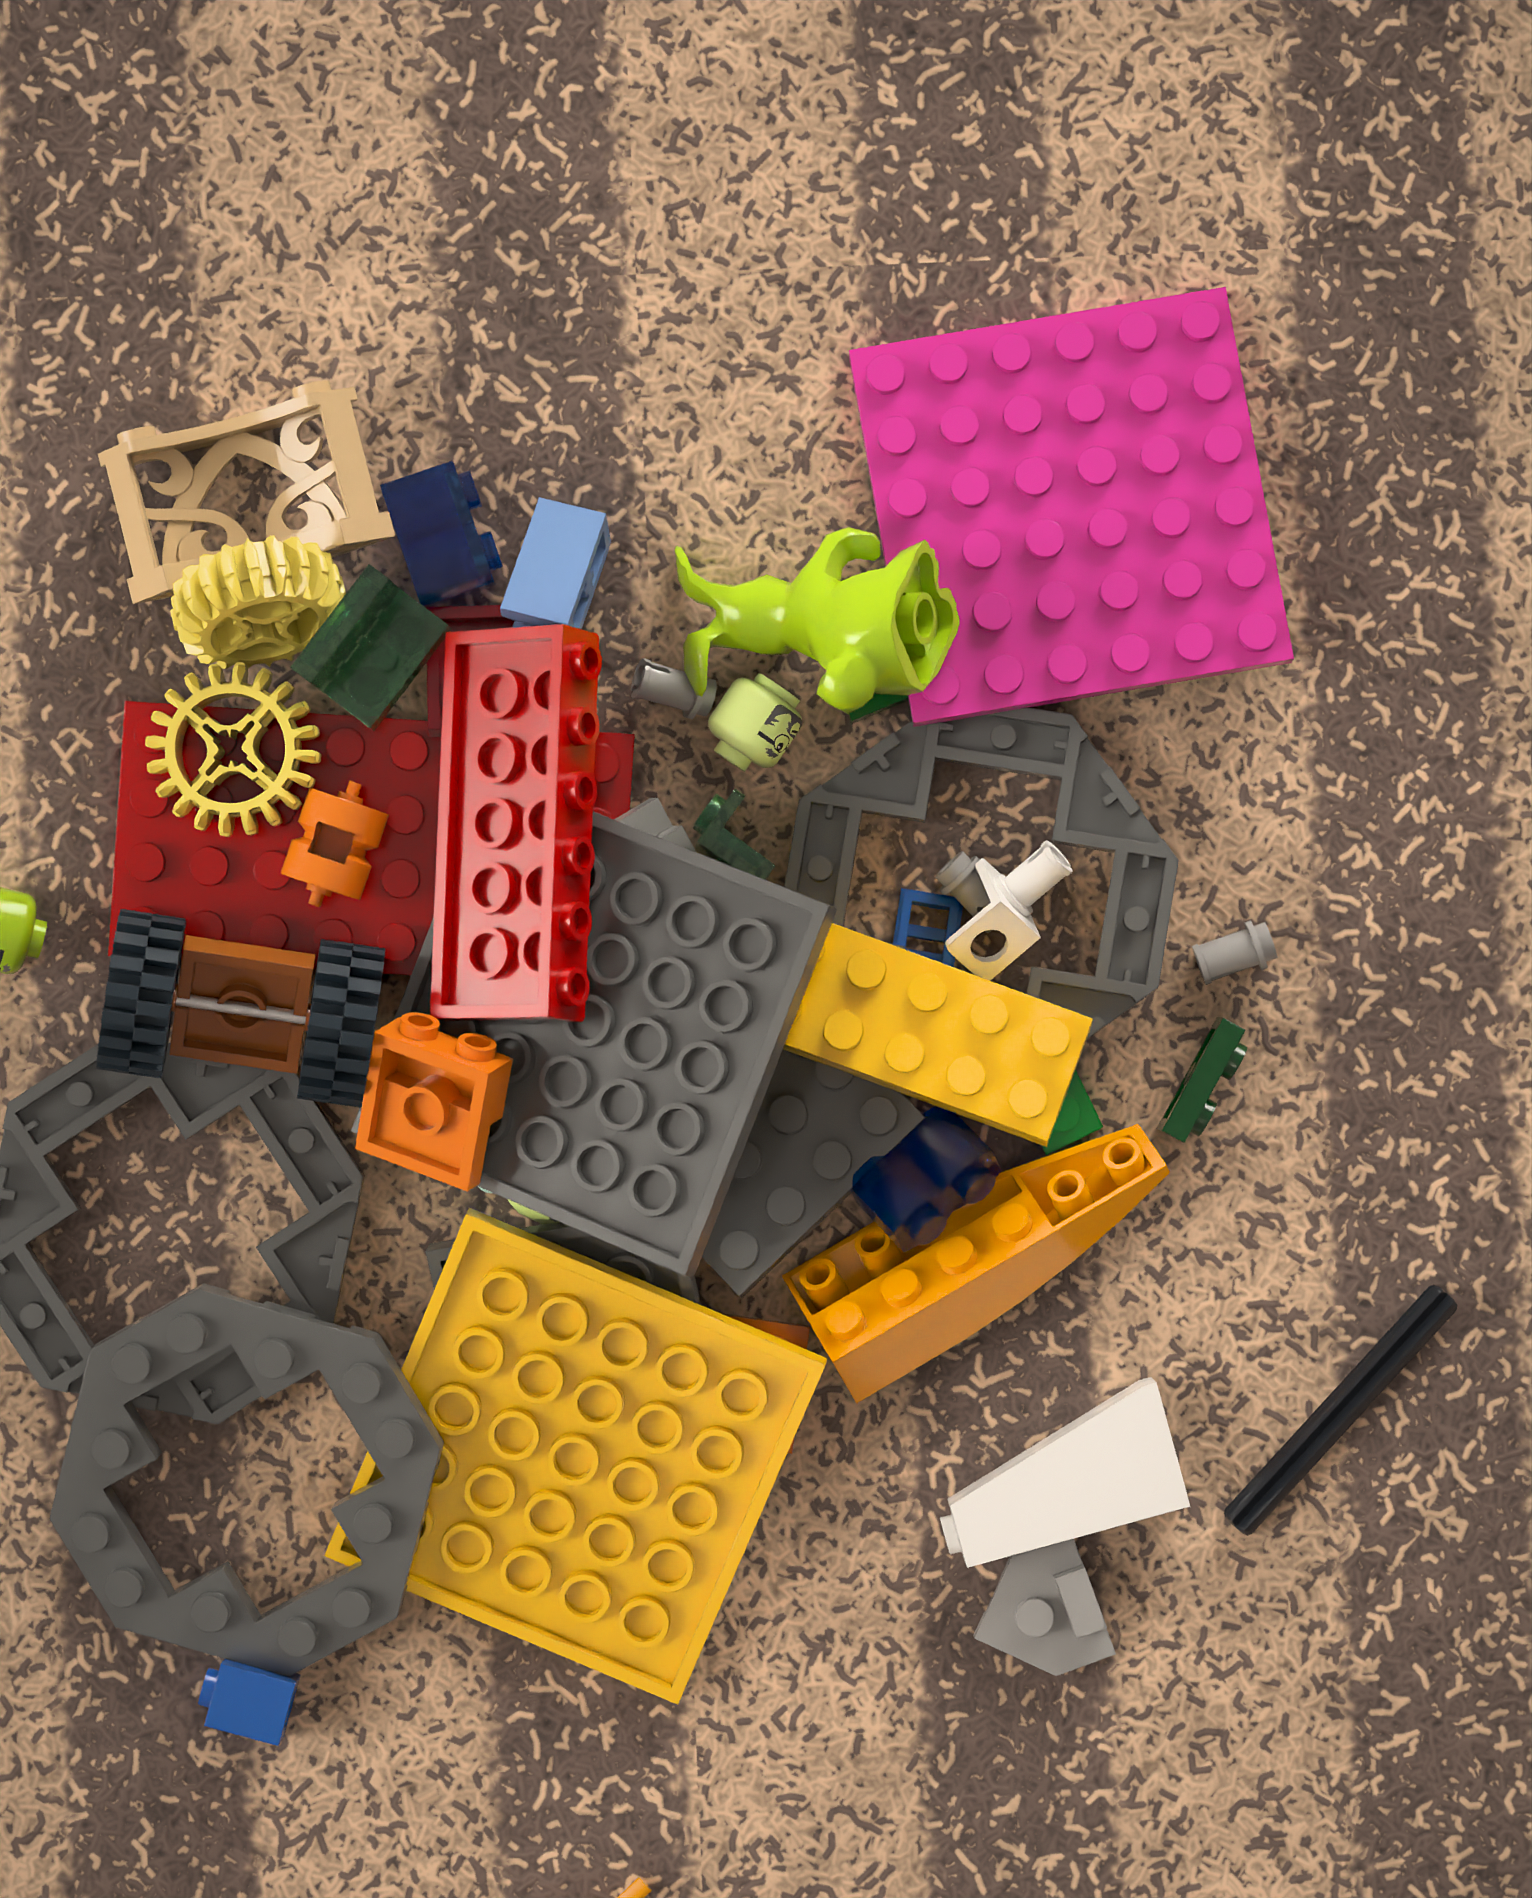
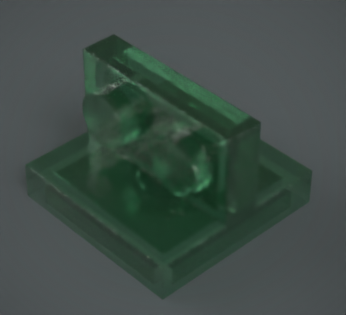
M368 564L290 668L375 731L444 641L446 632H450L452 628L402 591L389 578Z

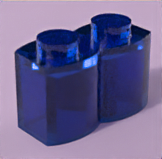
M452 460L380 485L412 582L423 609L496 585L492 571L502 568L503 564L492 532L488 531L479 535L471 510L483 506L470 470L458 474L456 465Z
M937 1106L922 1114L925 1119L898 1146L885 1156L871 1157L854 1173L852 1179L851 1193L856 1203L903 1252H907L918 1245H927L934 1241L943 1232L951 1213L966 1204H975L984 1199L993 1189L996 1177L1001 1172L996 1157L987 1144L956 1113Z

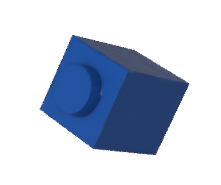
M224 1659L219 1670L208 1668L202 1685L198 1705L209 1708L204 1726L279 1746L286 1732L301 1674L295 1673L287 1677Z

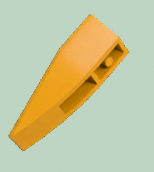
M1139 1124L891 1211L782 1275L857 1404L964 1341L1022 1302L1075 1261L1119 1223L1170 1171Z

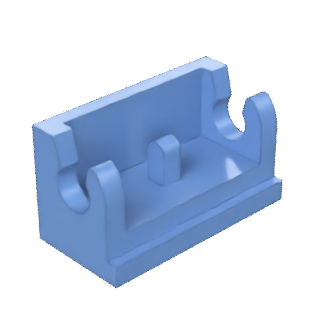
M539 497L500 607L503 617L514 620L512 628L565 624L582 629L611 543L606 513Z

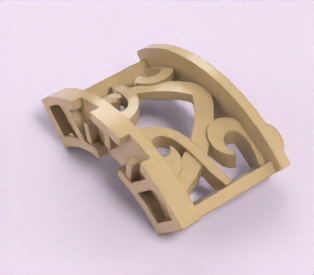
M329 380L303 384L292 389L293 399L227 420L156 435L154 426L124 431L117 435L118 445L98 453L100 466H106L134 576L127 579L133 604L172 597L174 595L173 583L183 578L184 568L190 565H199L200 556L203 554L215 555L221 552L222 548L212 552L206 549L204 540L210 532L206 530L193 531L195 523H210L224 528L227 533L225 545L230 547L244 544L247 538L253 542L245 528L233 518L215 510L200 509L208 491L218 476L238 454L264 462L281 471L295 482V484L283 491L272 505L266 522V539L273 535L277 541L283 542L290 537H298L301 544L308 542L318 543L321 551L331 553L332 557H336L394 537L395 533L389 511L380 513L378 511L351 404L358 400L355 387L331 390ZM322 417L332 460L315 471L308 463L314 461L320 454L323 438L319 436L311 445H305L300 439V431L308 421ZM282 427L280 446L254 435ZM213 445L197 463L195 468L192 462L181 453ZM151 461H164L169 464L171 476L168 481L164 483L148 482L157 492L168 497H177L173 508H145L135 465ZM335 475L337 477L344 508L338 500L335 493L326 483ZM307 494L312 501L304 502L297 507L307 513V524L299 530L290 529L286 524L285 514L294 502ZM148 520L168 522L164 536L162 565H159Z

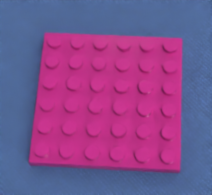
M1226 287L849 350V361L885 567L900 551L923 540L928 541L930 548L935 550V558L939 565V588H949L952 591L960 619L958 632L939 673L923 692L908 695L913 727L1292 663L1294 655Z

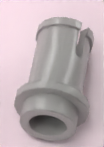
M642 658L636 667L632 679L631 691L633 692L631 697L680 709L683 712V717L693 719L696 714L704 717L708 715L715 699L717 684L716 680L707 678L706 691L702 697L695 694L685 671L653 663L651 660Z
M961 851L937 873L935 878L943 885L939 891L943 895L950 892L974 917L991 901L975 866L980 859L977 856L970 859Z
M1250 920L1244 922L1246 929L1201 945L1196 944L1192 946L1205 985L1259 965L1261 970L1267 969V961L1278 958L1265 922L1253 926Z

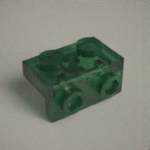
M734 789L727 800L716 793L694 823L693 829L701 834L695 849L707 857L766 880L776 865L725 829L742 806L746 796L737 789Z

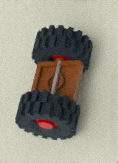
M120 909L106 984L96 1069L161 1079L173 1012L175 1014L169 1055L297 1074L303 1033L306 1031L297 1099L361 1108L377 1018L385 948L321 939L311 1004H309L315 954L186 935L182 956L185 918ZM180 963H181V971H180V978H179V984H178V975H179V969H180Z

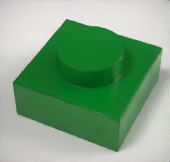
M1076 1070L1047 1147L1041 1145L1045 1155L1103 1128Z

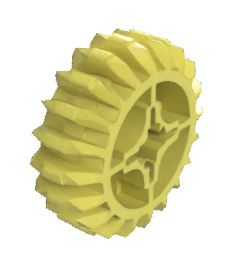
M270 535L266 540L260 542H251L247 538L244 544L235 547L224 544L222 545L221 552L215 555L203 554L200 556L199 565H190L184 568L183 578L173 583L174 595L171 597L173 609L170 612L174 630L178 631L179 640L184 644L186 653L197 656L200 663L211 664L217 662L222 669H227L235 665L236 662L245 663L248 669L252 665L263 663L270 667L277 660L287 659L293 661L295 654L301 651L312 652L316 650L317 641H327L332 638L333 629L344 623L342 612L346 610L344 600L346 591L343 578L339 574L338 566L333 562L331 553L321 551L318 543L308 542L301 544L298 537H290L282 542L277 541L275 536Z
M235 663L232 670V682L225 681L224 672L220 665L212 664L208 667L210 686L204 688L201 680L194 673H189L184 679L193 695L185 700L180 693L172 689L165 693L164 696L167 701L178 708L173 718L160 711L153 712L151 720L158 725L168 727L166 738L154 735L146 737L145 745L147 747L165 750V759H157L147 763V770L151 774H161L169 771L171 778L161 783L156 788V792L161 798L172 796L178 791L181 792L183 796L175 803L172 809V813L177 817H184L194 806H197L199 810L194 820V827L196 829L205 831L211 824L215 814L219 815L218 829L221 836H232L235 817H241L243 829L247 835H255L258 833L259 827L256 818L257 813L263 812L266 820L272 826H278L282 823V818L274 806L276 802L281 799L293 810H298L301 807V800L288 791L293 782L306 788H313L315 779L308 774L298 771L301 762L315 764L321 761V754L319 752L302 750L301 741L312 740L320 735L319 728L315 725L297 727L295 721L306 716L311 708L305 701L298 702L288 709L285 707L284 703L292 696L295 689L289 682L285 681L280 684L272 694L267 692L273 675L270 670L262 668L257 673L253 685L247 684L248 667L245 663ZM228 697H245L261 702L251 715L247 713L237 724L229 726L221 725L202 710L212 702ZM275 717L281 726L285 740V756L278 775L263 761L259 752L260 741L269 730L267 726ZM189 724L201 735L207 746V757L203 765L198 769L200 773L193 781L190 780L186 772L182 756L183 740ZM210 728L220 735H229V737L235 740L238 732L245 734L247 739L241 748L248 755L247 759L257 767V772L243 763L238 765V762L230 760L229 767L221 765L222 762L220 760L224 757L225 750L219 745L221 741L210 732ZM238 773L246 775L265 790L255 798L239 803H221L207 797V794L216 784L220 785L230 775Z

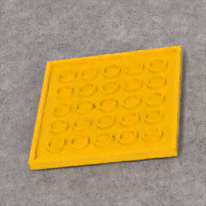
M469 1208L401 1369L444 1441L441 1458L428 1499L429 1504L417 1551L413 1557L406 1591L678 1705L826 1366L827 1358ZM368 1451L350 1494L383 1476ZM338 1522L324 1556L350 1567L361 1561Z

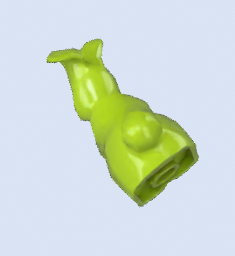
M846 527L826 534L817 552L792 583L766 574L748 582L728 585L709 582L695 574L682 547L676 546L675 557L678 581L686 595L696 603L712 607L716 610V617L705 628L688 634L683 644L684 671L695 694L702 697L706 691L709 649L713 647L743 649L766 655H783L796 650L815 659L826 670L820 679L817 695L830 706L847 714L864 706L873 697L874 692L892 695H911L923 692L939 673L958 632L960 621L952 591L949 588H939V565L935 558V550L930 548L928 541L923 540L900 551L885 568L870 570L841 581L842 570L849 561L854 559L875 561L881 556L880 541L875 533Z

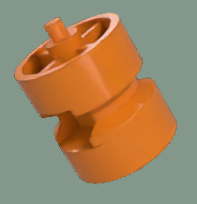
M349 781L346 792L339 791L337 797L312 788L308 790L298 820L305 832L303 837L291 840L281 874L308 883L306 889L312 891L309 904L321 907L324 895L331 897L332 892L361 900L372 867L365 858L366 852L378 848L389 817L387 813L362 805L364 799L358 797L361 784Z

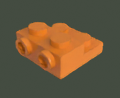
M406 1013L374 1032L355 1149L468 1192L480 1184L490 1125L503 1117L513 1058L497 1053V1043L488 1036L467 1033L456 1038L440 1032V1022L435 1017L424 1013Z

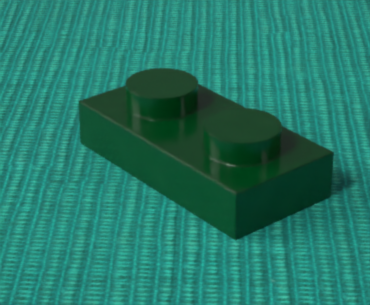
M1217 1017L1156 1129L1185 1143L1190 1132L1198 1137L1202 1134L1217 1106V1103L1209 1099L1219 1078L1222 1076L1230 1080L1246 1054L1248 1047L1239 1043L1246 1031L1245 1029L1225 1018Z

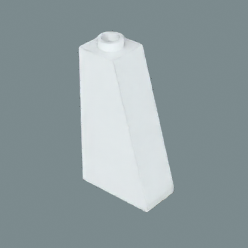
M1151 1377L1138 1380L949 1497L948 1503L951 1515L940 1517L949 1554L962 1552L966 1566L969 1568L1190 1507L1157 1382Z

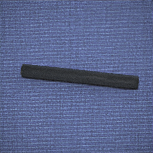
M1436 1285L1429 1286L1225 1508L1224 1515L1235 1528L1248 1536L1263 1523L1457 1311L1458 1305L1454 1299Z

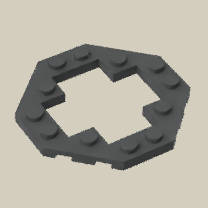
M1022 708L913 727V722L911 721L851 762V765L826 783L820 784L799 799L784 887L838 908L832 923L844 927L862 813L925 823L936 761L1061 780L1051 843L1115 854L1095 977L1031 966L1027 995L1092 1018V1026L1087 1037L1089 1039L1158 989L1179 860L1164 839H1161L1140 810L1139 805L1112 768L1106 764L1072 714ZM891 944L899 948L905 949V947L902 945Z
M168 1042L163 1075L160 1079L96 1069L99 1047L97 1044L8 1102L0 1147V1326L40 1387L79 1394L89 1352L94 1346V1343L28 1244L82 1209L47 1155L150 1087L185 1140L240 1105L309 1211L256 1246V1248L290 1299L283 1306L315 1314V1319L334 1324L365 1175L318 1103L311 1100L297 1099L300 1079L298 1072L295 1074L169 1055L171 1043ZM230 1345L136 1397L131 1402L134 1407L159 1410L192 1417L195 1420L220 1424L262 1395L233 1346Z
M203 1283L101 1340L90 1349L49 1519L116 1628L289 1677L398 1617L407 1590V1581L413 1557L417 1551L429 1504L428 1499L441 1458L444 1441L378 1332L354 1325L351 1328L325 1322L315 1319V1314L265 1301L264 1304L230 1295V1290ZM230 1345L233 1346L264 1399L320 1370L383 1475L336 1501L331 1508L361 1561L263 1614L259 1613L228 1561L174 1590L111 1484L155 1461L162 1453L131 1400Z

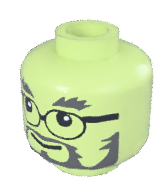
M760 673L757 674L754 680L743 677L736 679L708 720V727L711 733L720 740L713 751L744 772L751 762L763 768L774 767L802 727V717L795 709L800 700Z

